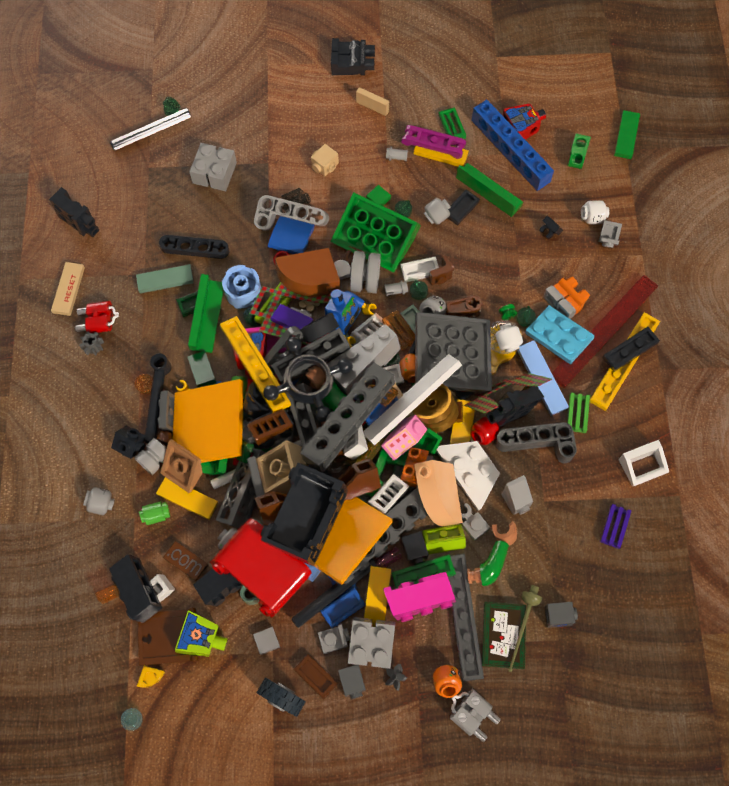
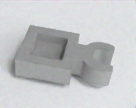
M466 503L464 508L467 510V513H461L462 519L465 520L462 523V527L475 541L491 527L478 512L473 515L470 505Z

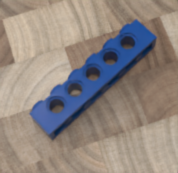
M487 99L473 108L471 121L536 191L551 182L554 170Z

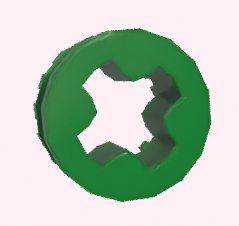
M508 304L499 309L502 320L512 319L511 317L514 318L518 314L517 310H514V304Z

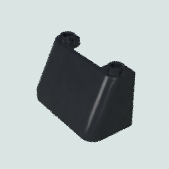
M297 463L296 467L291 469L288 477L292 486L274 523L271 522L263 527L261 541L306 564L314 566L346 499L348 489L343 481Z

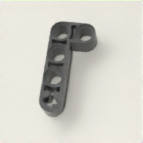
M565 422L503 429L498 433L495 440V446L501 452L554 446L556 458L561 463H569L577 452L573 429L570 424ZM558 431L565 432L567 436H560ZM544 433L548 438L542 439L539 434ZM524 435L529 441H522L519 436ZM562 449H567L570 455L563 454Z

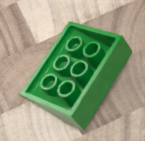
M353 192L330 242L346 250H351L353 253L357 250L351 247L366 252L367 260L370 253H380V266L395 272L412 245L421 225Z

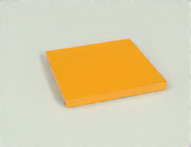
M241 379L175 393L173 441L200 458L201 463L242 456L243 381Z
M357 497L345 500L314 567L342 585L392 524V519Z

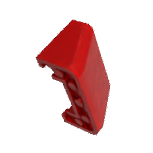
M248 519L214 556L210 563L218 574L230 573L260 600L258 604L261 613L272 618L304 584L312 572L302 561L262 542L261 531L263 526L254 519Z

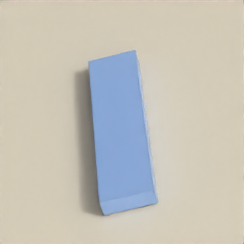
M535 340L520 346V349L517 351L528 373L552 379L538 386L544 395L542 400L550 416L568 409L569 406Z

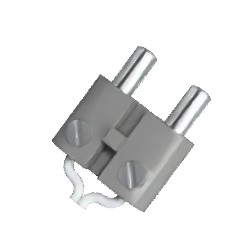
M471 689L468 693L463 692L452 697L453 704L451 706L452 714L450 719L469 736L474 734L484 742L487 739V735L478 728L481 725L480 722L486 717L495 724L500 722V718L491 711L493 706L474 689ZM462 696H464V698L461 700V704L455 708V698L459 699Z

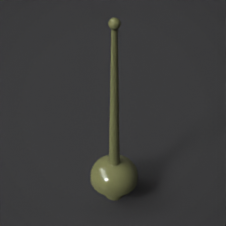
M531 585L529 592H522V600L527 604L512 661L508 668L509 672L513 670V663L531 607L539 605L543 599L537 595L539 587Z

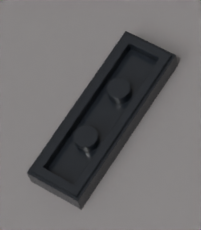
M646 327L604 354L602 358L615 372L657 345L660 340L649 327Z

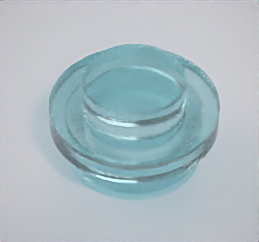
M135 708L127 709L121 716L123 728L129 731L138 729L143 721L142 713Z

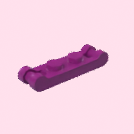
M412 125L406 126V134L401 140L402 144L406 146L414 145L452 155L456 159L462 157V149L466 145V140Z

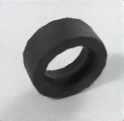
M329 313L301 328V332L307 343L335 330L339 327V324L333 313Z

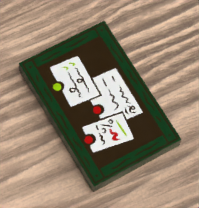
M484 603L482 666L510 667L525 615L526 605ZM526 626L512 669H525Z

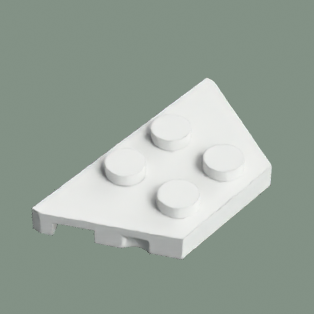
M477 441L438 446L436 453L443 462L454 465L457 483L476 510L479 511L484 505L500 472Z

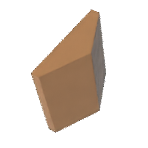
M171 439L168 442L160 473L190 493L202 475L201 459Z

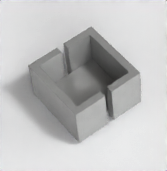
M200 143L189 171L193 184L208 187V175L211 188L226 191L237 163L234 150L221 147L217 150L216 146Z
M354 617L348 664L367 666L368 662H372L371 666L390 669L395 622L377 620L376 627H372L373 619Z

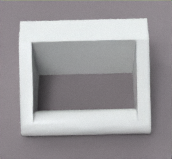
M659 440L623 453L619 458L632 486L669 473L664 451ZM654 454L660 468L635 477L631 463Z

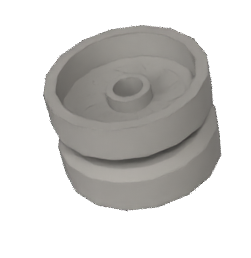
M354 251L350 270L351 291L361 292L364 281H366L367 293L377 294L381 261L380 253H370L368 264H366L365 253Z

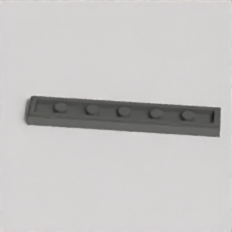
M465 554L450 555L456 575L448 578L456 602L452 603L453 606L451 608L462 682L484 679Z

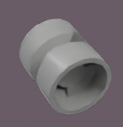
M155 438L146 445V451L141 450L134 457L151 475L160 468L159 463H163L166 448Z

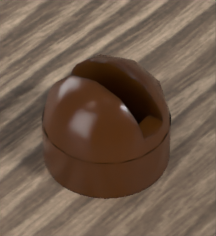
M165 430L161 431L156 438L166 447L169 440H173L172 434Z

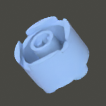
M245 265L231 267L227 270L222 280L226 299L236 309L252 306L261 289L257 272L252 268L245 267Z

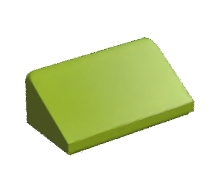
M461 524L422 530L428 554L466 548V538Z

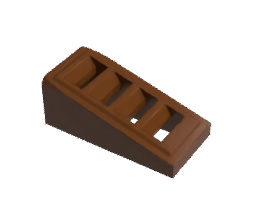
M282 409L247 424V427L257 445H260L293 427V424ZM281 417L285 424L281 425L277 418ZM274 421L278 427L274 428L271 422ZM266 424L270 428L269 431H267L264 427ZM260 428L263 433H262V434H259V432L257 431V429Z

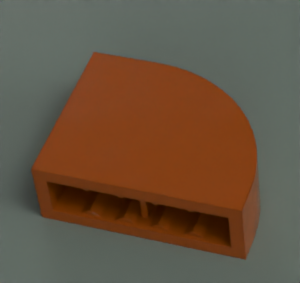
M329 248L275 258L276 272L280 282L287 289L298 295L319 297L331 295L333 290H340V279Z

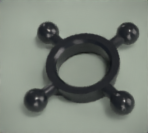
M290 338L286 342V348L289 352L293 353L295 359L285 370L284 384L277 387L274 385L266 386L263 395L267 400L273 401L278 398L279 394L287 392L291 398L300 403H314L317 408L315 412L316 418L321 422H326L331 410L324 406L322 400L332 389L333 374L338 372L347 374L352 370L353 364L351 360L342 358L338 361L337 365L328 366L318 356L302 355L300 351L301 341L298 338ZM302 364L317 365L325 373L326 382L316 392H301L291 382V374L294 369Z

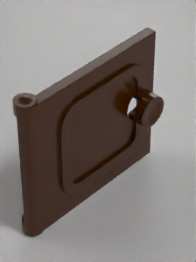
M191 607L186 610L157 612L144 623L138 621L139 666L198 661V655L175 652L187 612L191 611L196 614V608Z

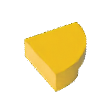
M144 665L137 687L146 688L155 685L161 680L165 672Z

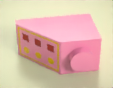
M416 415L404 418L381 446L395 460L418 443L427 431V428Z

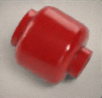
M482 417L471 427L472 439L481 445L491 443L500 432L499 425L497 423L490 424L487 417Z

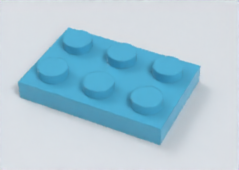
M550 305L526 329V334L570 365L594 339L592 333Z

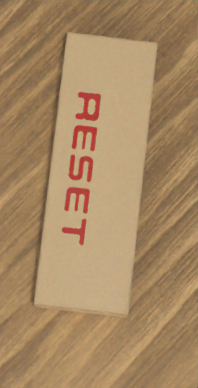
M65 262L51 309L52 313L71 316L85 269L83 264Z

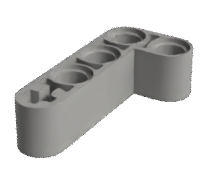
M264 195L259 199L254 217L255 226L261 230H270L274 225L276 215L317 226H325L329 222L328 213L322 209L269 195ZM270 199L272 205L270 208L266 209L265 203L267 200ZM285 204L289 206L287 213L282 212V207ZM305 208L306 215L300 218L299 211ZM312 214L318 216L321 215L323 216V219L318 220L316 218H313ZM266 217L267 224L262 226L261 219Z

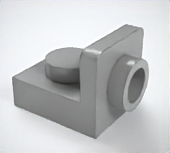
M342 624L338 625V627L318 632L323 654L348 647L347 641H350L347 628L343 629Z

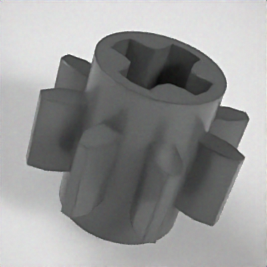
M87 332L84 337H81L83 343L79 346L86 355L91 353L96 356L100 350L103 351L101 344L104 343V340L99 338L97 332L94 334Z

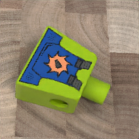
M188 611L175 652L209 657L212 648L224 651L228 638L216 635L218 631L217 624Z

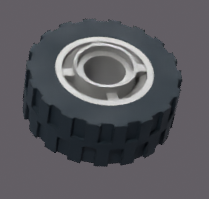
M266 677L256 692L267 699L269 704L283 712L287 711L295 717H298L306 702L296 696L294 691L279 682L276 684Z

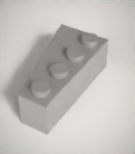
M385 324L327 364L328 366L337 365L338 361L342 358L351 360L353 368L349 373L343 374L338 372L333 374V381L346 396L351 392L353 384L360 381L368 367H371L374 362L379 366H385L401 350L397 334Z

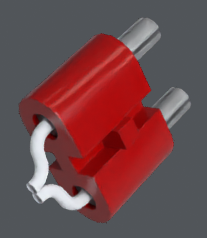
M111 301L88 303L86 308L77 309L78 315L87 314L88 318H85V324L76 325L75 329L77 332L87 331L91 334L111 331L112 324L119 317V313L115 312Z

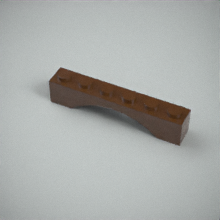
M371 458L351 464L347 471L338 478V480L345 483L348 489L345 500H351L381 488L378 469ZM273 491L255 498L263 526L269 525L271 522L274 523L287 494Z

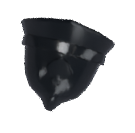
M251 382L243 400L244 419H256L271 411L254 382Z

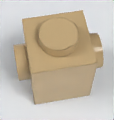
M324 144L319 150L314 151L311 156L312 169L325 177L329 172H333L336 165L339 164L338 153Z

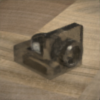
M301 188L281 195L282 199L310 206L311 198ZM288 204L283 205V209L286 213L289 210Z

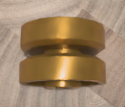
M441 384L412 411L426 428H430L435 433L443 432L450 428L456 422L459 415L458 405L449 388L444 384Z

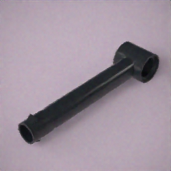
M161 353L153 355L150 359L154 375L145 429V443H149L153 438H157L160 394L163 391L165 375L172 368L169 360ZM160 362H165L162 367H157Z

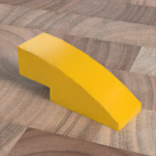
M373 566L370 568L364 618L373 619L372 627H376L377 620L385 621L387 598L383 588L389 587L391 569Z

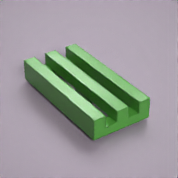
M570 393L567 423L571 425L574 432H587L590 395L582 396V394L575 395V393ZM575 399L577 400L575 427H572L573 406ZM584 401L582 428H580L581 404Z

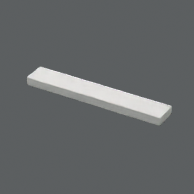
M449 354L363 431L365 438L373 445L377 444L462 366L459 360Z

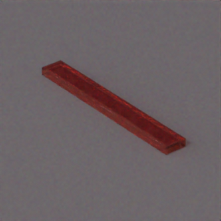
M643 275L592 329L590 333L594 335V339L571 365L563 360L552 372L555 381L565 388L658 288V285Z

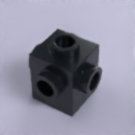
M126 425L115 432L111 448L131 459L141 450H144L146 435Z

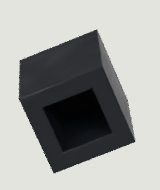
M421 531L402 537L401 543L408 565L426 562L425 559H428L429 554Z

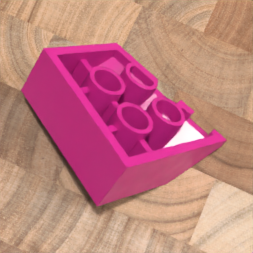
M446 572L421 578L418 580V584H414V582L401 583L398 589L391 590V587L383 588L393 616L397 621L401 620V622L414 619L413 615L421 613V616L431 614L433 609L441 607V610L453 606L452 603L456 602Z

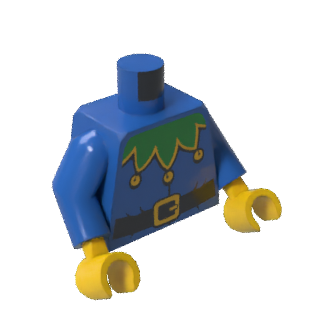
M336 289L331 292L332 298L325 307V315L333 313L339 324L338 328L341 329L345 336L361 312L360 308H362L365 315H373L374 313L370 309H377L375 304H365L362 298L350 291L343 292ZM345 336L351 348V344H355L356 340L352 336Z

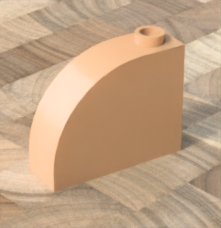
M436 460L414 464L419 494L431 520L435 524L444 527L463 523L454 465Z

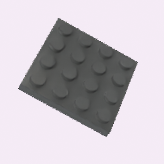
M417 312L415 315V384L449 354L459 360L462 366L442 384L446 385L449 390L480 393L491 392L490 320Z

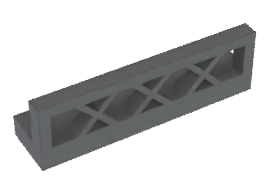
M253 448L251 453H254L252 457L255 456L257 459L266 452ZM238 462L216 521L237 529L250 519L256 503L255 498L257 496L248 463ZM245 472L244 479L240 481L241 474ZM238 491L237 497L233 500L234 492ZM230 509L231 512L228 520L224 519L226 512Z

